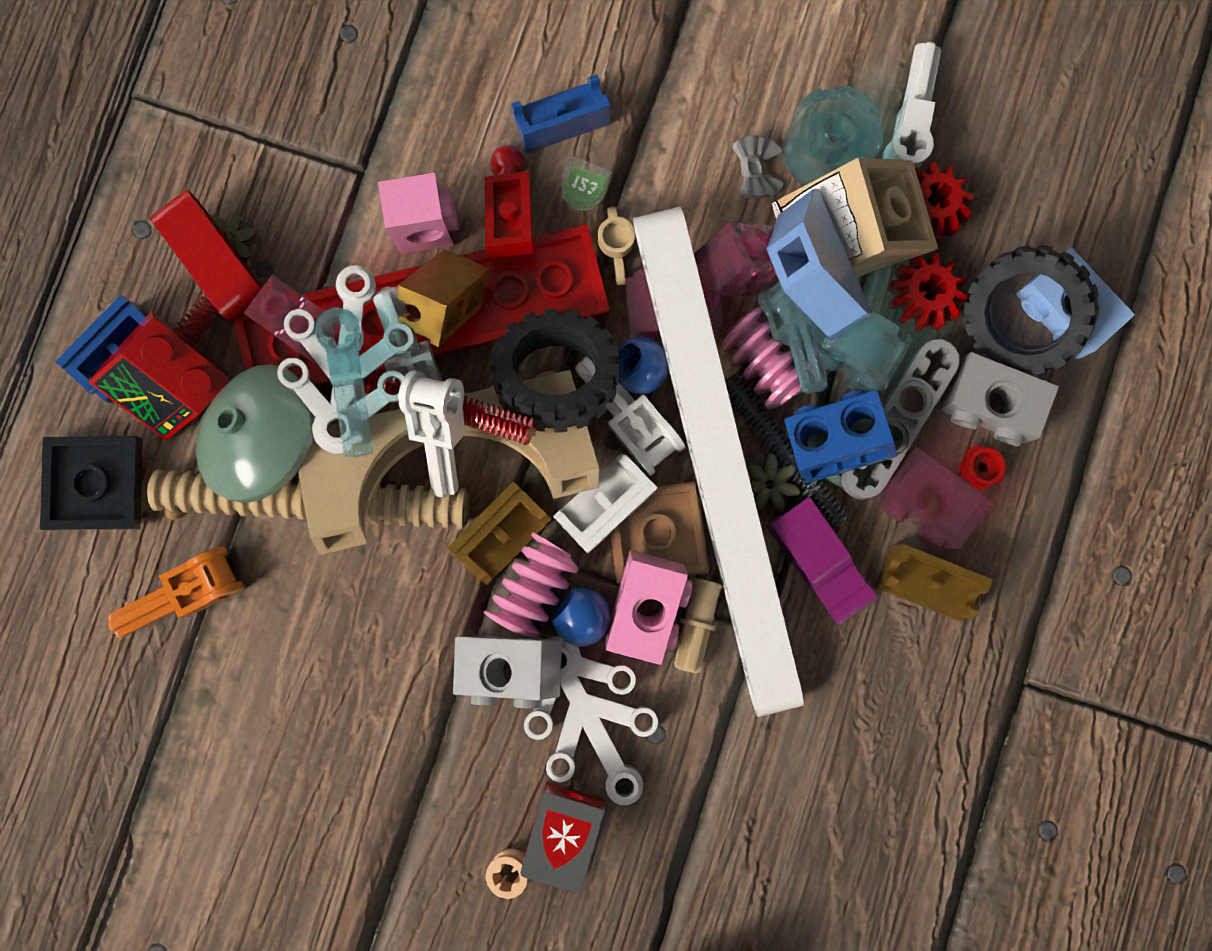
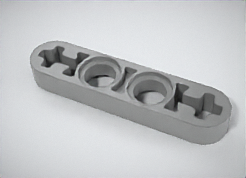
M942 339L929 341L920 347L910 360L882 406L889 427L894 428L900 436V444L896 449L897 457L884 460L888 462L886 468L882 463L874 467L870 474V479L875 482L874 486L867 485L859 489L856 486L858 478L853 474L854 470L842 473L841 484L845 492L851 497L858 500L869 499L880 494L886 487L958 369L959 354L950 342ZM936 352L943 355L941 364L946 368H939L930 376L927 382L919 379L930 366L931 361L925 356H932ZM913 372L918 378L912 377ZM929 384L935 385V389H933L932 386H930ZM913 388L922 394L924 405L918 413L908 412L902 407L900 395L904 389ZM874 421L868 428L867 432H869L874 427ZM867 466L860 467V468H857V469H855V470H856V471H861V470L865 469Z

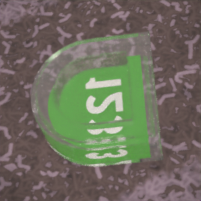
M571 155L561 178V192L564 200L569 206L577 210L595 208L605 196L612 179V171Z

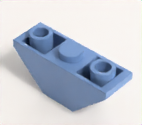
M812 189L778 215L767 251L783 291L829 338H835L870 316L872 312L822 195L818 189Z

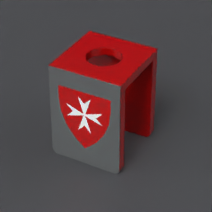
M547 782L521 867V876L566 891L580 893L605 812V799Z

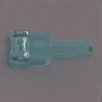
M780 281L773 287L767 286L763 288L758 294V302L761 309L767 315L773 340L790 346L801 390L806 394L825 390L827 388V375L814 333L818 326L783 291Z
M333 308L325 311L318 318L315 334L322 350L327 355L343 453L346 457H360L371 454L374 450L359 355L364 343V334L358 318L351 311L344 308ZM344 324L347 332H353L346 335V344L336 345L333 337H327L335 333V325Z

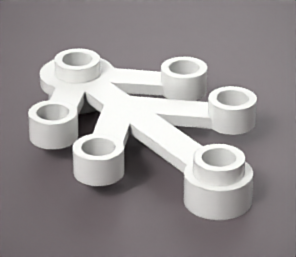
M358 265L343 269L336 280V289L340 299L343 301L337 356L316 331L315 321L307 311L301 309L293 310L287 314L284 320V328L287 334L293 340L301 342L333 382L331 404L310 382L309 370L301 360L297 358L286 359L279 365L277 371L280 382L285 387L293 389L315 416L312 431L317 444L325 451L334 454L346 453L355 448L362 437V423L389 402L399 401V393L397 395H389L384 391L383 386L390 378L398 379L402 383L404 376L396 371L384 373L379 378L378 388L351 406L353 386L396 354L407 353L412 348L414 342L412 330L407 325L394 323L387 327L384 332V338L357 358L363 307L373 300V295L376 293V283L372 273ZM352 277H360L365 281V286L359 292H352L346 287L347 281ZM301 317L309 321V328L306 332L297 334L291 330V324L294 319ZM395 331H403L408 336V342L402 347H395L389 341L390 335ZM295 365L301 367L303 375L299 381L294 383L286 381L285 371L288 367ZM342 420L346 423L347 430L342 437L334 438L329 435L328 426L332 421Z
M556 636V637H551V638H549V639H562V638H561L560 636ZM562 639L561 652L566 655L567 664L561 669L560 685L570 705L556 751L547 761V774L556 782H565L572 777L575 770L573 756L583 727L608 774L606 777V792L609 798L620 805L632 804L639 799L643 791L641 774L635 767L623 763L600 718L631 727L636 735L646 737L656 731L658 726L657 716L649 707L633 708L587 694L578 676L608 683L609 688L616 694H627L635 686L636 678L634 672L625 665L612 667L583 658L578 647L566 643ZM618 671H625L630 675V683L625 688H618L612 682L613 675ZM555 698L542 700V708H534L526 717L524 729L530 738L541 740L550 734L553 727L550 713ZM640 713H647L653 719L652 725L646 730H641L634 724L636 716ZM542 716L546 719L548 727L544 732L536 733L531 729L530 720L533 717ZM558 758H563L568 761L570 769L566 774H556L552 769V762ZM621 778H628L633 782L634 786L630 793L620 794L615 788L616 782Z

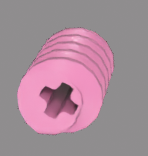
M762 304L747 313L728 329V334L721 346L725 351L739 348L732 358L736 366L750 362L743 376L746 380L761 377L753 390L757 395L772 392L764 404L769 410L788 403L810 387L818 378L803 382L802 378L809 369V366L803 364L792 367L791 363L798 354V351L793 349L781 352L780 348L787 339V336L785 334L773 338L769 336L776 322L774 319L763 323L758 321L765 310Z
M532 532L531 535L539 544V548L527 546L522 548V552L530 561L529 564L513 563L512 568L520 579L517 581L504 578L502 584L509 591V597L494 594L492 599L500 608L499 613L485 610L483 613L520 636L537 638L540 632L532 623V620L547 622L550 617L541 606L542 603L556 606L560 600L551 590L552 587L567 589L569 586L561 572L577 573L579 568L570 558V554Z

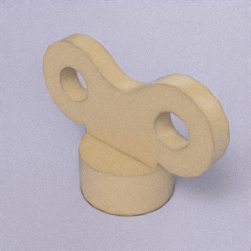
M616 207L607 208L608 219L600 225L598 230V244L605 255L613 258L616 285H625L623 256L631 252L634 246L635 230L627 219L617 217Z

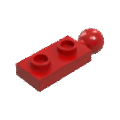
M512 145L500 146L492 153L490 168L494 175L484 176L485 248L488 259L534 254L533 203L529 171L524 172L526 162L523 153Z

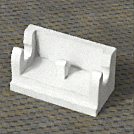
M621 453L599 474V488L579 492L553 517L589 554L655 493L658 487L650 481L628 456Z

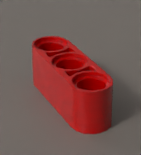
M184 190L149 216L167 244L209 301L224 318L230 321L266 294V290L190 190Z

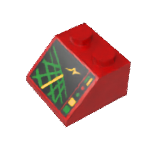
M151 311L88 382L166 441L197 417L229 382L230 377L226 370Z

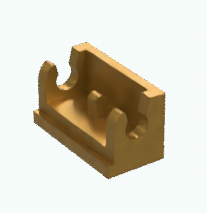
M443 249L398 285L396 297L408 305L416 306L421 314V318L418 319L409 313H402L398 317V321L407 325L413 332L431 339L430 344L439 347L482 307L490 268Z
M513 481L446 549L479 581H483L488 585L522 551V548L534 539L531 535L532 532L538 535L552 519Z
M906 544L891 546L876 588L964 623L965 618L974 619L979 614L980 610L975 607L976 600L980 594L989 592L993 579Z

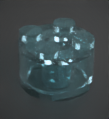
M837 86L836 89L826 90L821 88L808 94L798 105L783 144L782 160L792 176L805 186L856 158H876L884 140V130L882 132V125L879 119L881 114L877 105L865 93L850 86ZM830 138L836 139L837 142H836V143L831 142V141H830Z
M871 311L872 314L835 338H829L815 324L802 347L803 351L807 353L803 362L812 369L828 375L829 371H836L846 376L844 385L853 391L865 390L867 393L874 390L885 391L913 339L909 335L899 339L896 336L901 328L885 317Z

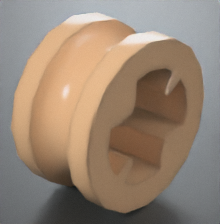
M512 848L503 850L496 855L487 868V885L492 893L498 897L505 899L515 898L524 891L530 879L524 878L520 874L525 857L523 852ZM506 864L514 866L512 872L516 870L519 872L513 883L505 880L507 875L503 877L500 875L501 870Z

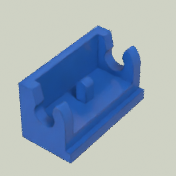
M598 74L589 76L587 84L523 106L520 101L511 103V112L526 153L610 125V104L606 94L602 95Z
M120 294L56 359L55 363L63 368L90 394L96 393L105 402L111 403L112 400L88 381L148 314L138 304Z

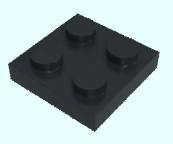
M137 436L43 437L40 530H140L143 438Z

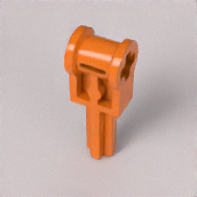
M219 546L205 551L159 575L163 587L111 612L108 615L109 629L117 637H125L173 612L176 613L178 618L190 617L244 590L243 582L236 581L225 556L229 553L226 546Z

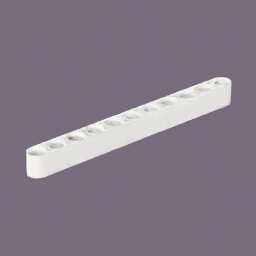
M675 207L633 218L636 239L757 717L804 706L802 690L681 207Z

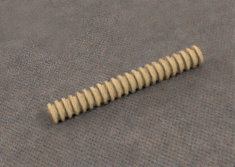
M157 469L153 472L148 483L147 498L151 508L155 511H162L166 508L167 511L176 512L180 508L182 512L190 513L194 509L196 513L204 514L209 509L211 514H220L223 510L226 515H234L238 511L240 516H248L252 512L255 517H263L267 513L270 518H277L279 514H282L285 519H291L296 515L298 519L306 520L300 481L296 483L294 478L269 497L247 503L231 501L217 495L207 486L200 473L196 476L191 471H185L181 475L180 471L171 470L167 474L165 470ZM379 483L371 498L367 519H369L371 524H378L380 520H384L385 525H392L394 521H398L400 526H407L408 522H413L415 527H421L424 522L431 528H435L437 523H440L443 528L449 529L451 524H456L457 529H464L469 520L470 495L466 488H460L459 492H456L454 495L447 494L441 498L434 494L432 488L429 491H425L424 486L417 485L415 490H410L409 485H402L400 489H396L394 484H387L386 488H382Z

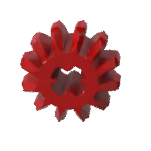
M935 161L929 163L924 171L918 167L915 168L936 242L943 237L944 233L949 237L954 236L960 231V223H966L972 215V212L966 206H969L974 201L975 194L962 191L968 183V177H961L958 180L952 177L954 165L947 166L941 173ZM933 198L939 202L935 207L929 203Z
M933 253L927 261L920 255L911 258L909 266L900 264L896 268L894 273L897 279L892 280L887 285V290L897 295L888 303V308H902L904 311L899 316V323L904 324L913 318L915 331H923L927 324L934 331H938L945 326V320L952 322L959 317L960 312L957 306L964 304L967 301L968 295L957 290L966 283V277H953L951 274L956 267V261H950L942 267L940 266L939 253ZM923 285L929 287L931 290L927 294L933 293L934 298L931 300L924 297L926 291L921 293L919 289Z

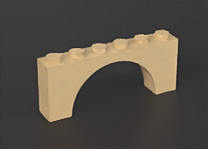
M570 370L559 373L547 371L533 379L521 381L529 389L545 395H563L576 391ZM494 385L489 389L471 393L464 392V397H468L467 403L470 398H473V405L476 399L479 400L478 407L481 401L484 402V408L487 403L490 404L489 410L492 405H495V412L498 406L501 407ZM400 407L397 410L374 414L362 423L363 433L360 442L355 448L346 453L334 454L325 451L317 444L313 437L310 450L299 468L298 474L310 538L320 555L368 544L366 519L369 504L376 487L387 471L398 460L414 449L424 445L422 442L409 439L405 413ZM345 422L328 426L329 435L334 438L342 437L347 430ZM576 425L567 427L568 432L554 433V428H545L544 432L536 430L535 436H532L528 445L465 426L466 433L463 436L481 437L498 441L523 454L543 475L553 499L599 488V466L587 426L577 429Z

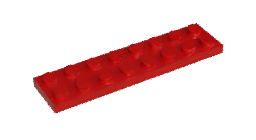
M588 224L534 237V254L488 259L486 249L460 255L490 268L482 307L439 347L430 344L434 357L439 358L495 344L499 336L504 337L506 335V328L515 321L519 324L523 321V316L535 312L536 315L545 314V309H557V313H566L567 309L580 312V317L585 319L588 316L596 319L610 315ZM423 265L375 276L376 292L387 286L398 288L401 282ZM365 281L350 282L346 284V287L352 292H359L364 288ZM336 286L249 307L233 318L245 370L259 365L279 366L286 359L297 358L307 366L310 374L309 380L316 388L333 384L301 342L293 340L287 334L284 328V320L287 314L293 310L301 309L307 311L315 321L316 331L337 356L343 301L338 295ZM373 300L363 307L357 358L384 338V329ZM405 303L408 313L420 319L419 309L414 305ZM302 317L294 319L291 324V330L297 334H302L309 328V321ZM415 333L418 343L427 340L430 343L431 339ZM384 364L381 365V366L377 369V372H378L379 369H383V371H385V370H386L385 365H384ZM295 365L287 368L302 378L303 370L301 367Z

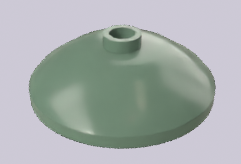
M277 365L251 367L231 378L207 405L199 423L196 438V455L200 474L213 492L231 501L242 503L255 502L276 493L297 473L310 450L314 437L312 426L315 416L293 389L285 387L280 382L277 374L279 366ZM286 369V381L294 383L301 379L298 375Z

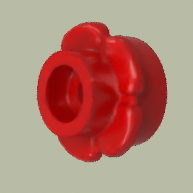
M977 445L969 448L965 452V459L959 464L961 477L964 480H968L969 485L976 490H987L990 488V485H998L1005 475V460L1000 452L992 447L984 448L982 445ZM980 463L986 466V470L984 472H981L978 469Z

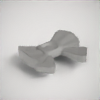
M757 135L744 136L733 143L732 148L741 160V175L744 177L740 189L741 195L749 199L774 196L783 187V182L764 174L762 161L780 155L782 153L781 147L772 139L768 138L765 140Z

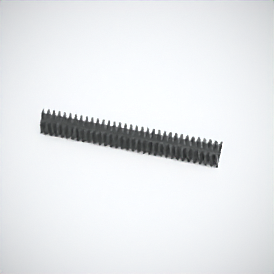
M738 371L725 379L730 402H733L732 407H736V412L740 411L739 416H743V421L747 420L746 425H750V430L754 429L753 434L758 433L756 438H761L760 443L765 442L763 447H768L767 452L772 451L771 453L776 455L777 460H779L778 466L782 465V468L788 465L796 466V472L791 477L794 479L791 483L797 482L796 487H801L800 492L804 491L802 497L808 496L812 499L834 530L846 520L848 512L845 513V509L840 508L841 503L838 504V499H833L834 494L831 495V490H826L827 485H823V480L805 483L799 472L793 448L790 445L791 441L787 440L788 435L783 436L784 430L779 432L781 426L775 427L778 422L772 423L774 417L768 418L771 413L765 414L767 408L761 409L764 404L758 405L760 398L754 400L757 394L751 396L753 389L747 391L750 385L744 387L746 380L740 382L743 376L737 378L740 372Z

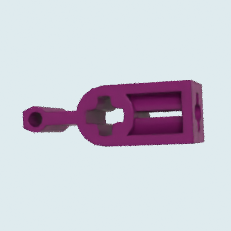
M810 497L803 499L766 525L798 573L817 594L837 624H841L877 598L872 588L854 566L849 552Z

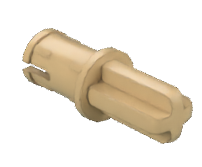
M693 578V586L685 619L680 618L679 621L684 624L674 665L679 670L699 673L702 668L710 630H716V627L712 626L722 585Z

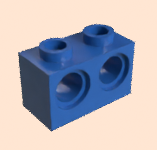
M865 390L852 391L843 395L839 402L823 407L817 404L808 405L798 409L794 416L784 419L799 472L806 484L897 457L895 444L877 390L868 393ZM860 419H870L875 422L874 427L867 433L857 434L851 431L852 425ZM815 433L828 435L827 441L821 447L808 448L805 446L807 439Z

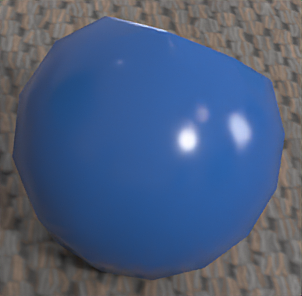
M635 336L618 347L619 384L625 390L632 393L649 394L666 381L669 367L664 347L658 340L646 336Z
M588 587L574 588L563 599L553 615V625L557 634L566 643L575 647H587L597 643L607 633L611 621L609 605L600 593Z

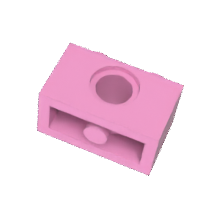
M435 173L378 182L385 229L400 254L454 246L452 231L459 230L455 203L452 202L449 188L440 187Z
M630 550L612 610L611 621L605 634L607 651L659 665L662 664L665 650L672 652L676 645L679 624H675L674 620L678 607L685 608L687 606L692 590V580L687 579L688 574L684 564ZM647 599H655L663 604L659 613L654 616H644L637 609Z

